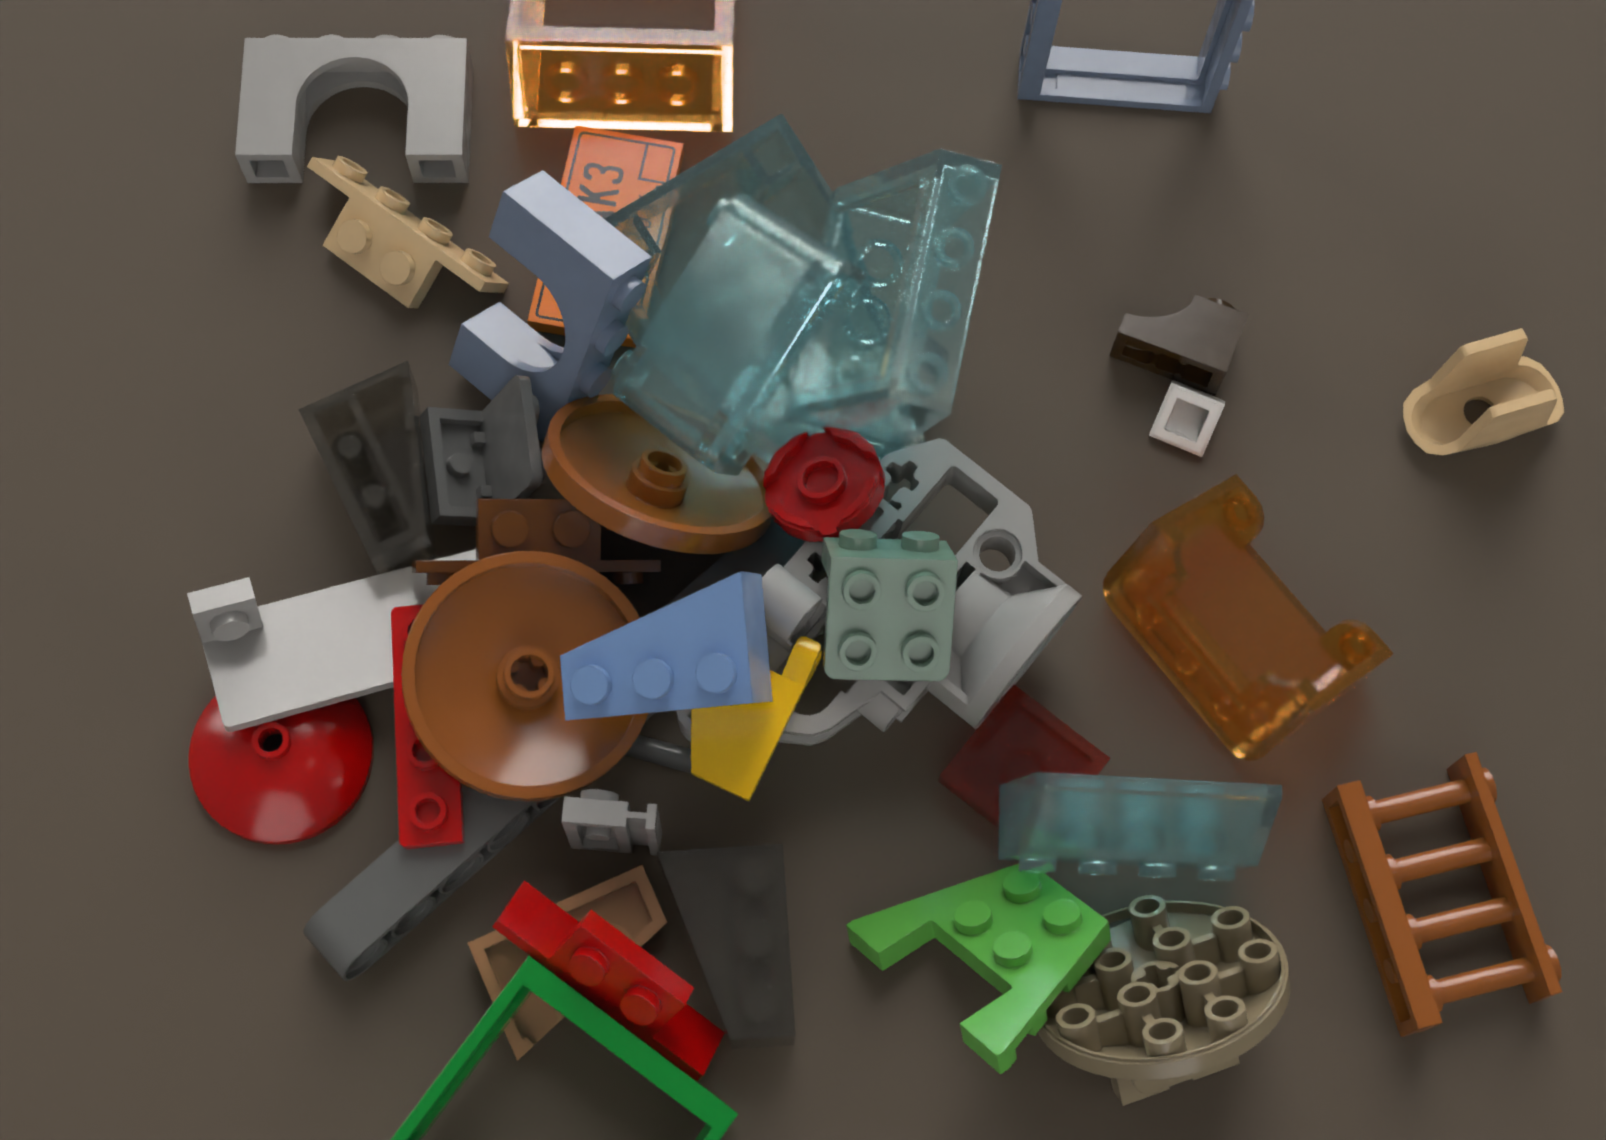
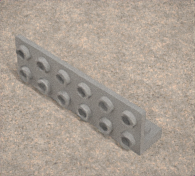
M476 549L436 560H476ZM412 566L261 606H257L250 577L187 593L204 648L225 730L234 732L393 688L391 611L395 607L425 604L430 595L440 585H426V573H412Z

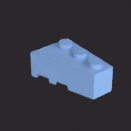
M740 571L560 655L565 720L773 702L762 575Z

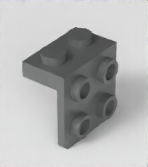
M515 375L483 411L427 407L419 416L431 524L476 526V499H527L543 482L546 471L543 466L542 449L539 448L537 433L540 407L537 397L532 395L531 381L528 376Z

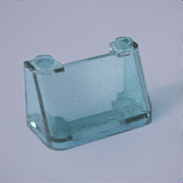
M738 193L732 199L725 196L713 208L707 221V227L710 229L634 351L628 350L619 358L610 376L611 380L615 382L613 395L712 472L739 476L754 452L745 445L747 441L744 437L745 433L758 434L763 426L758 421L761 414L822 319L829 322L836 311L826 305L829 302L835 303L842 294L852 299L868 273L745 193Z

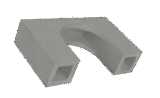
M269 35L265 38H245L235 156L247 183H303L306 133L312 115L329 97L343 90L356 87H372L387 91L398 97L408 107L405 155L413 183H469L474 68L467 38H454L448 35H435L430 38H399L393 35H379L375 38H344L338 35H324L320 38H289L283 35Z

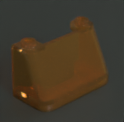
M1235 474L1151 522L1107 572L1103 580V594L1112 612L1227 749L1243 760L1256 761L1274 750L1372 674L1394 653L1374 630L1358 620L1345 619L1327 632L1321 627L1250 545L1263 529L1265 516L1262 505L1240 477Z

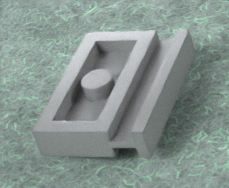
M587 789L581 791L580 798L564 796L561 822L572 849L632 854L633 845L649 846L650 855L660 856L662 828L657 804L648 803L647 813L630 811L629 802L618 801L619 795L611 791Z

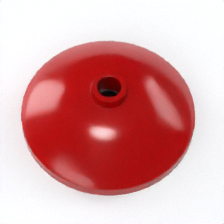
M215 695L200 715L193 730L189 747V773L193 789L209 815L223 828L243 839L276 845L291 844L315 837L342 820L363 794L371 775L374 760L372 729L364 709L356 698L234 732H228L224 728ZM273 734L283 736V742L277 750L272 752L263 750V744L267 737Z

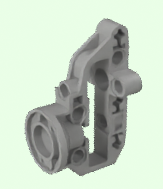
M938 438L891 452L880 460L885 473L884 496L874 515L859 529L875 532L877 539H899L902 533L908 529L943 486L947 484L953 486L989 515L955 555L958 559L950 671L948 676L941 681L856 680L846 693L841 690L828 707L820 713L809 716L800 715L794 711L779 740L780 743L812 746L828 740L861 715L885 732L896 719L902 723L928 691L974 729H977L1028 670L1082 599V595L1038 562L1033 514L1030 506L947 440ZM903 479L910 481V489L902 487L890 499V504L885 501L890 482L898 484ZM806 541L784 567L778 563L762 577L770 670L780 675L783 673L797 639L805 636L814 640L820 634L822 635L824 631L828 578H823L819 583L812 580L813 568L820 572L825 570L822 563L823 541ZM989 549L997 550L1007 557L1010 567L1000 572L992 571L982 564L979 554ZM691 709L676 710L680 731L687 740L691 741Z

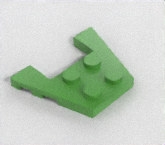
M1024 861L872 913L846 924L850 943L882 971L930 940L937 939L1003 994L1002 996L960 1023L963 1042L1000 1075L1007 1071L1017 1059L1015 1049L1027 1034L1035 1036L1048 1020L1046 1010L1060 992L1069 993L1111 941L1108 920L1029 861Z

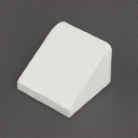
M1172 380L1149 436L1202 457L1225 406V401Z

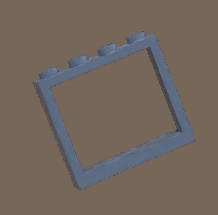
M1030 0L1019 52L1017 99L1211 113L1219 90L1228 89L1230 62L1237 63L1242 47V31L1249 32L1254 17V0H1218L1198 57L1052 46L1062 0Z

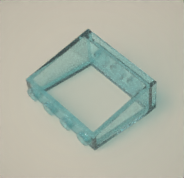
M940 148L835 189L831 195L782 422L824 432L822 427L848 429L858 432L870 444L898 450L951 414L1002 165Z

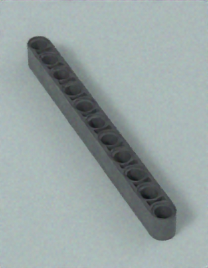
M772 518L769 528L758 541L740 550L725 553L667 605L740 571L761 574L763 577L778 563L784 567L806 541L788 535ZM656 712L648 713L646 721L650 717H652ZM462 784L465 844L405 849L398 840L310 918L304 927V936L343 980L349 981L356 978L375 964L561 797L543 801H512L480 793Z

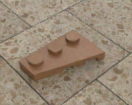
M643 865L555 903L579 922L592 909L640 947L667 923ZM497 930L468 942V946L493 1003L530 955ZM533 992L504 1030L517 1061L565 1017Z

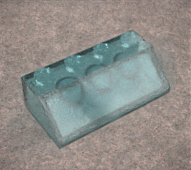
M1035 772L999 785V859L1019 860L1020 872L1054 873L1057 872V862L1079 863V874L1117 875V865L1139 866V877L1175 878L1176 867L1197 868V878L1199 880H1235V870L1257 867L1282 800V785Z

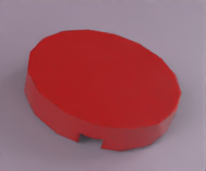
M838 426L822 427L823 433H815L809 436L806 431L792 437L775 452L764 472L765 502L773 520L788 535L808 542H821L823 537H839V532L842 530L859 529L874 515L884 496L885 473L873 445L858 432Z

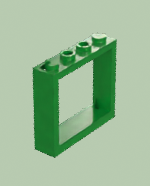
M528 956L390 1140H422L532 992L704 1121L706 1124L694 1140H720L737 1117L738 1112L656 1052L534 958Z

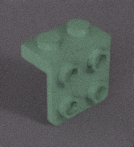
M846 529L839 532V537H823L822 563L828 576L823 667L825 673L830 678L848 680L941 681L948 676L950 671L958 559L947 541L939 540V535L926 531H907L902 533V539H877V534L869 530Z

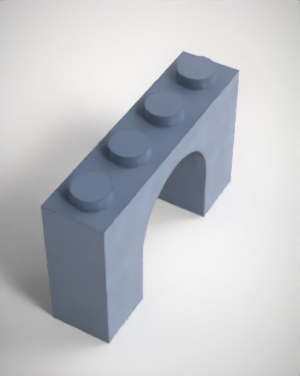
M542 170L503 191L489 238L534 273L551 292L563 318L565 345L561 347L548 341L504 304L498 302L461 323L448 365L491 400L515 375L528 376L531 381L532 395L537 397L540 407L537 423L538 439L544 443L550 421L560 408L576 399L587 396L592 398L598 395L610 380L612 370L609 368L614 352L622 345L628 335L629 329L625 324L630 311L638 303L645 291L646 285L642 280L651 256Z

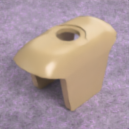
M1522 328L1459 347L1431 379L1412 390L1403 403V419L1408 434L1424 452L1444 456L1485 447L1523 435L1560 420L1564 414V405L1559 386L1541 363L1522 356L1528 341ZM1482 400L1490 404L1492 407L1488 408L1473 424L1466 419L1464 406L1467 402Z

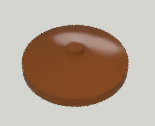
M601 394L592 398L588 396L566 404L554 414L550 421L542 447L543 466L549 479L561 495L575 508L609 530L640 543L670 551L693 554H719L750 546L758 541L769 528L772 516L765 502V489L763 487L764 472L768 464L745 440L706 416L682 406L653 398L626 394Z
M514 551L483 558L464 567L444 581L430 595L416 616L407 637L401 674L402 693L405 709L416 737L436 764L451 777L480 793L512 801H543L559 798L589 786L609 772L629 751L639 736L648 713L565 720L560 655L639 619L638 613L625 595L605 576L579 561L562 555L539 551Z

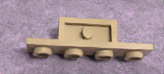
M337 156L336 160L311 158L307 167L349 197L323 246L407 308H419L443 266L479 292H505L509 283L493 272L496 264L492 260L473 249L467 248L465 251L450 241L453 233L445 226L427 217H423L421 220L408 211L410 202L402 195L384 186H380L378 189L365 180L368 172L359 164L343 156Z

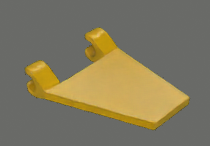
M805 636L799 637L790 653L782 675L770 670L773 702L691 709L692 775L744 800L750 801L805 687L821 661V645L817 641Z

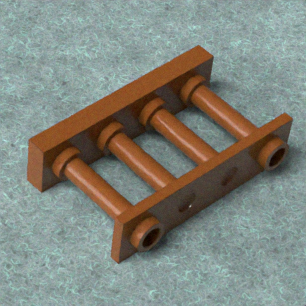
M1477 752L1463 755L1446 769L1451 782L1374 800L1372 796L1365 795L1361 780L1337 785L1322 799L1400 1037L1423 1032L1443 1023L1439 1012L1443 1010V1004L1521 984L1529 1004L1540 1002L1562 993L1559 983L1562 976L1559 959L1553 948L1544 942L1495 805L1497 789L1494 778L1487 768H1482ZM1459 805L1471 840L1396 859L1390 854H1385L1378 833L1381 829V824ZM1480 864L1492 898L1491 900L1416 919L1411 914L1405 913L1398 892L1401 889L1402 883ZM1501 923L1513 960L1436 980L1432 975H1426L1419 954L1422 943Z

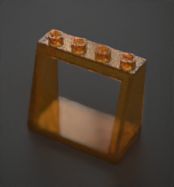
M510 0L505 45L514 127L575 128V125L596 129L733 132L737 0H715L714 30L543 26L545 0Z

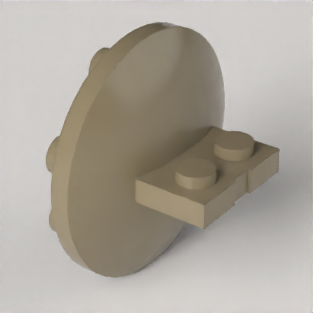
M1144 895L1134 899L1129 904V907L1101 915L1109 921V924L1128 918L1130 920L1110 928L1111 941L1069 993L1061 991L1046 1010L1048 1020L1038 1031V1034L1046 1046L1067 1063L1093 1074L1110 1077L1113 1092L1122 1106L1169 1090L1172 1085L1189 1079L1196 1080L1240 1064L1239 1056L1262 1041L1275 1028L1284 1015L1291 994V979L1287 957L1276 936L1261 923L1251 918L1249 912L1242 907H1223L1194 901H1165L1156 895Z

